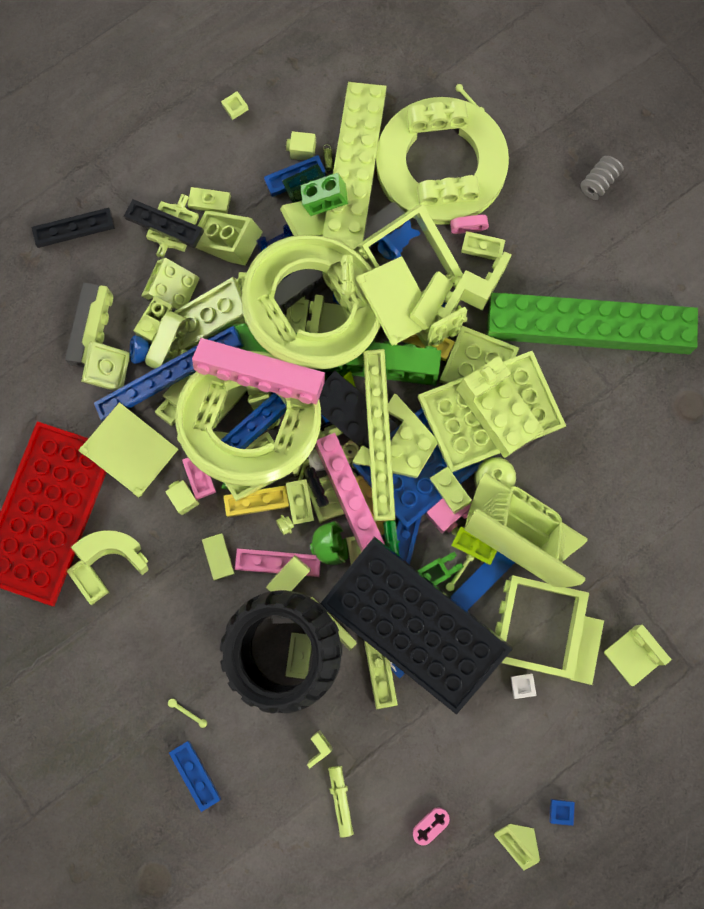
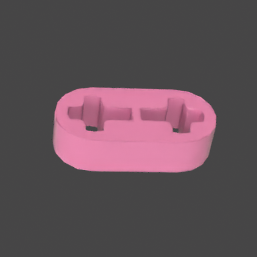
M486 215L458 217L450 221L453 234H463L466 231L479 232L489 227Z
M440 807L432 809L414 827L413 838L419 845L429 844L447 827L450 819L445 809ZM436 813L439 815L443 813L444 822L442 824L437 822L432 826L431 824L435 821L434 815ZM428 827L431 828L426 833L428 836L427 839H424L423 837L420 839L417 838L419 836L418 830L420 828L423 831Z

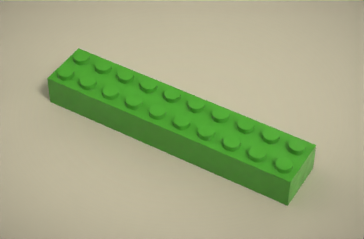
M491 293L488 304L487 335L504 341L691 354L697 348L698 308Z
M247 324L233 325L236 327L244 344L239 349L269 353L254 338ZM373 340L366 349L385 350L387 380L436 386L441 359V350H437L436 347L426 346L425 348H417L413 344L392 346L390 341L376 343ZM363 353L344 365L314 370L332 373L334 370L338 373L351 371L353 376L365 377Z

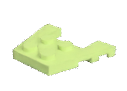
M394 393L388 403L389 414L402 421V424L391 440L392 472L418 478L438 443L434 435L400 397ZM362 445L352 463L370 467L369 449Z

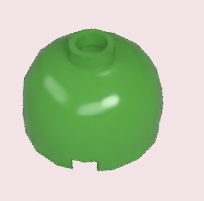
M336 521L324 524L315 530L312 543H310L312 554L316 555L318 560L327 565L345 563V560L348 559L347 539L344 538L342 540L340 532L344 531Z

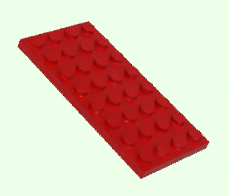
M38 421L36 422L0 511L1 589L55 607L67 576V571L75 555L71 547L81 540L107 473L86 455L79 452L80 447L89 438Z

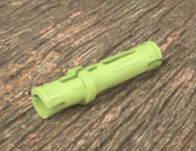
M342 766L328 768L332 787L330 793L333 794L339 836H352L354 832L346 794L348 788L344 783Z

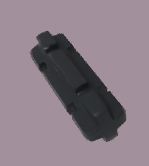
M307 468L304 470L306 479L309 480L308 484L314 497L317 498L318 507H324L329 504L327 496L324 495L325 491L319 478L316 477L315 468Z

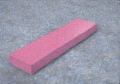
M237 549L235 570L278 574L291 558L296 555L311 569L306 576L320 577L321 561L318 560L316 555Z

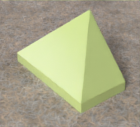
M508 824L495 832V837L523 870L530 868L540 861L534 828Z

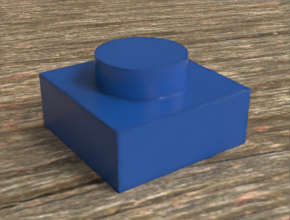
M551 799L549 822L551 824L573 826L575 802Z

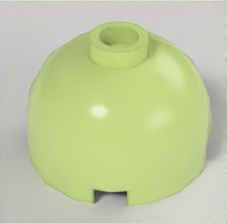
M501 457L485 459L474 473L476 489L484 473L508 488L513 487L516 483V472L513 465Z

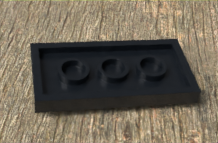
M334 370L324 381L319 397L321 414L360 448L363 445L369 449L366 396ZM389 417L391 433L398 424Z

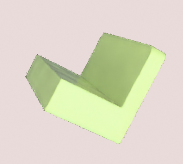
M320 730L311 737L320 753L309 760L307 763L309 769L327 756L333 749Z

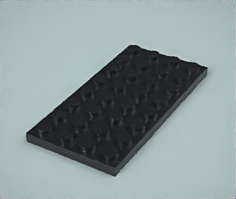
M375 536L320 603L333 616L456 715L513 650L511 645Z

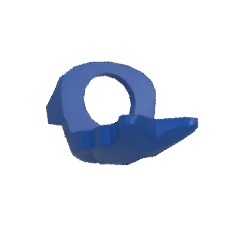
M408 220L400 229H396L391 235H385L372 244V246L379 242L378 250L383 257L388 260H395L401 257L400 253L408 245L409 240L419 236L420 232L411 229V222Z

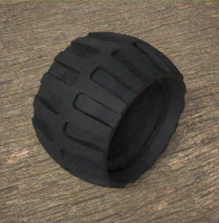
M287 590L266 592L244 603L230 618L226 625L225 635L221 638L220 651L223 652V659L220 661L222 672H226L229 679L227 684L233 692L237 691L242 696L241 700L251 707L256 706L263 712L273 714L296 712L317 702L334 683L340 669L342 642H340L339 629L335 621L327 613L328 611L309 596ZM275 615L289 618L300 625L309 637L313 658L311 670L303 682L297 685H280L269 680L258 669L253 658L252 640L257 627L266 617Z

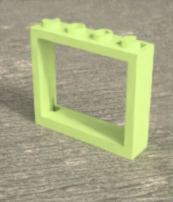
M424 204L416 205L357 245L360 249L358 251L359 255L367 261L372 269L379 267V264L368 247L412 217H415L447 273L445 277L454 283L458 276H463L461 269Z
M512 575L509 577V580H506L503 588L506 597L505 601H501L499 613L502 614L501 622H497L495 633L504 641L507 640L517 584L575 597L562 670L506 657L501 663L574 679L589 593L566 587H553L548 583Z

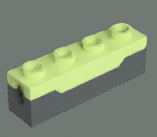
M83 283L65 358L71 366L84 368L89 342L94 341L100 344L104 342L103 330L109 320L108 308L113 303V294L107 286Z

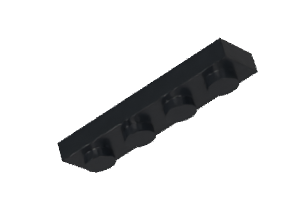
M132 199L124 214L126 220L192 248H196L204 233L202 227Z
M108 207L33 226L32 232L37 248L115 229L111 210Z

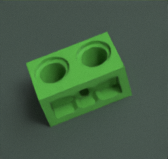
M339 173L301 185L302 205L310 216L348 204L346 183Z

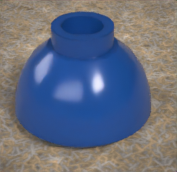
M134 335L130 341V359L133 364L145 361L151 346L141 336Z

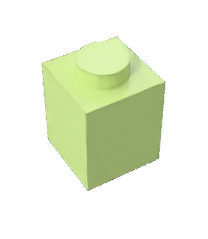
M292 131L291 139H287L286 150L290 152V159L307 160L315 156V134Z
M184 480L173 482L169 485V489L165 491L181 515L199 505V502Z

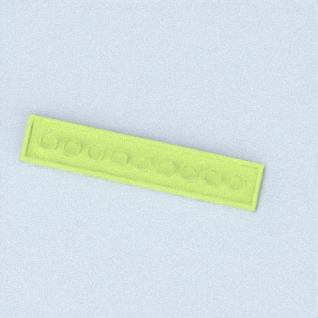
M348 82L333 174L339 173L346 183L348 204L326 212L323 237L339 241L358 253L360 249L357 245L364 241L387 86Z

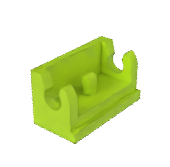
M460 527L451 546L491 565L497 550L465 531V528Z

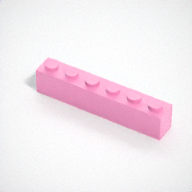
M203 338L200 339L192 358L194 370L200 374L214 375L221 380L235 381L242 386L256 387L263 392H274L284 398L298 399L305 404L312 403L317 405L324 386L325 372Z
M333 433L318 439L315 444L316 451L361 552L374 536L384 544L336 434Z

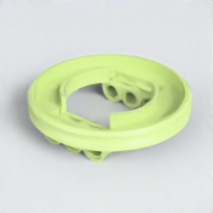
M450 97L423 99L399 111L385 126L378 141L376 154L378 180L391 202H396L405 213L416 205L424 204L434 224L440 225L450 224L451 220L458 217L478 215L487 209L499 195L505 182L509 165L507 143L497 123L476 105ZM459 128L458 135L467 140L475 151L478 163L475 175L461 178H444L436 181L426 180L418 183L410 174L406 164V155L411 145L417 140V133Z
M297 235L278 240L257 255L245 276L241 301L246 324L258 343L270 354L282 361L310 369H328L344 365L357 358L369 347L381 325L356 280L358 275L373 269L355 250L331 238L317 235ZM345 254L352 255L354 264H352L354 266V292L352 295H344L342 293L341 268L343 266L341 265V259ZM315 269L323 271V278L331 291H333L338 303L344 308L345 314L348 317L347 321L331 332L309 333L299 329L296 335L274 299L275 291L280 281L288 274L297 270Z
M250 351V352H253V353H257V354H260V355H264V356H268V357H271V358L278 359V358H276L275 356H273V355L270 354V353L260 352V351ZM196 371L186 382L179 395L175 411V422L181 446L187 457L198 469L224 483L254 486L270 483L285 477L308 458L315 447L320 433L321 407L319 400L317 405L312 403L305 404L298 399L284 398L277 394L285 403L287 410L274 444L271 442L256 449H239L222 442L214 434L213 429L216 428L221 410L224 408L228 390L241 385L235 381H224L217 376L203 375Z

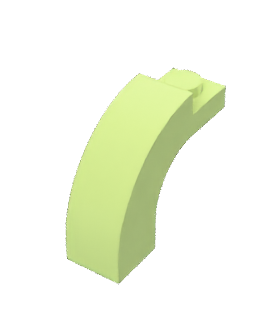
M95 532L85 536L71 547L87 567L104 555L118 554L125 557L141 575L149 570L146 564L148 562L146 557L141 552L137 554L141 550L140 544L132 537L121 532Z

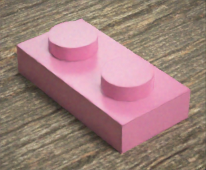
M189 458L183 459L182 461L195 498L200 499L216 493L212 478L198 469Z

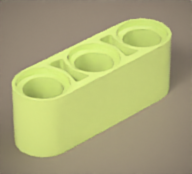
M172 311L164 315L146 355V365L156 369L176 358L190 326L187 318Z

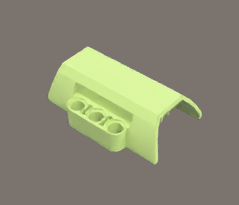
M484 473L468 511L464 530L553 587L581 585L585 581V577L563 564V561L587 542V538L562 523V518L556 511L522 489L515 486L508 488Z

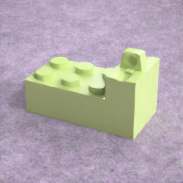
M498 356L465 377L457 387V391L502 456L506 458L545 430L509 381L508 377L511 373Z

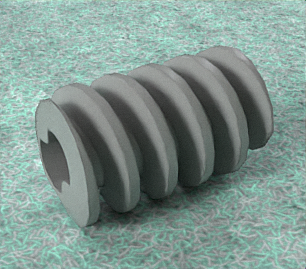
M603 156L595 165V168L590 171V174L581 182L582 192L589 198L598 200L599 196H603L605 190L609 189V184H613L614 179L618 178L619 173L624 170L623 165L614 157Z

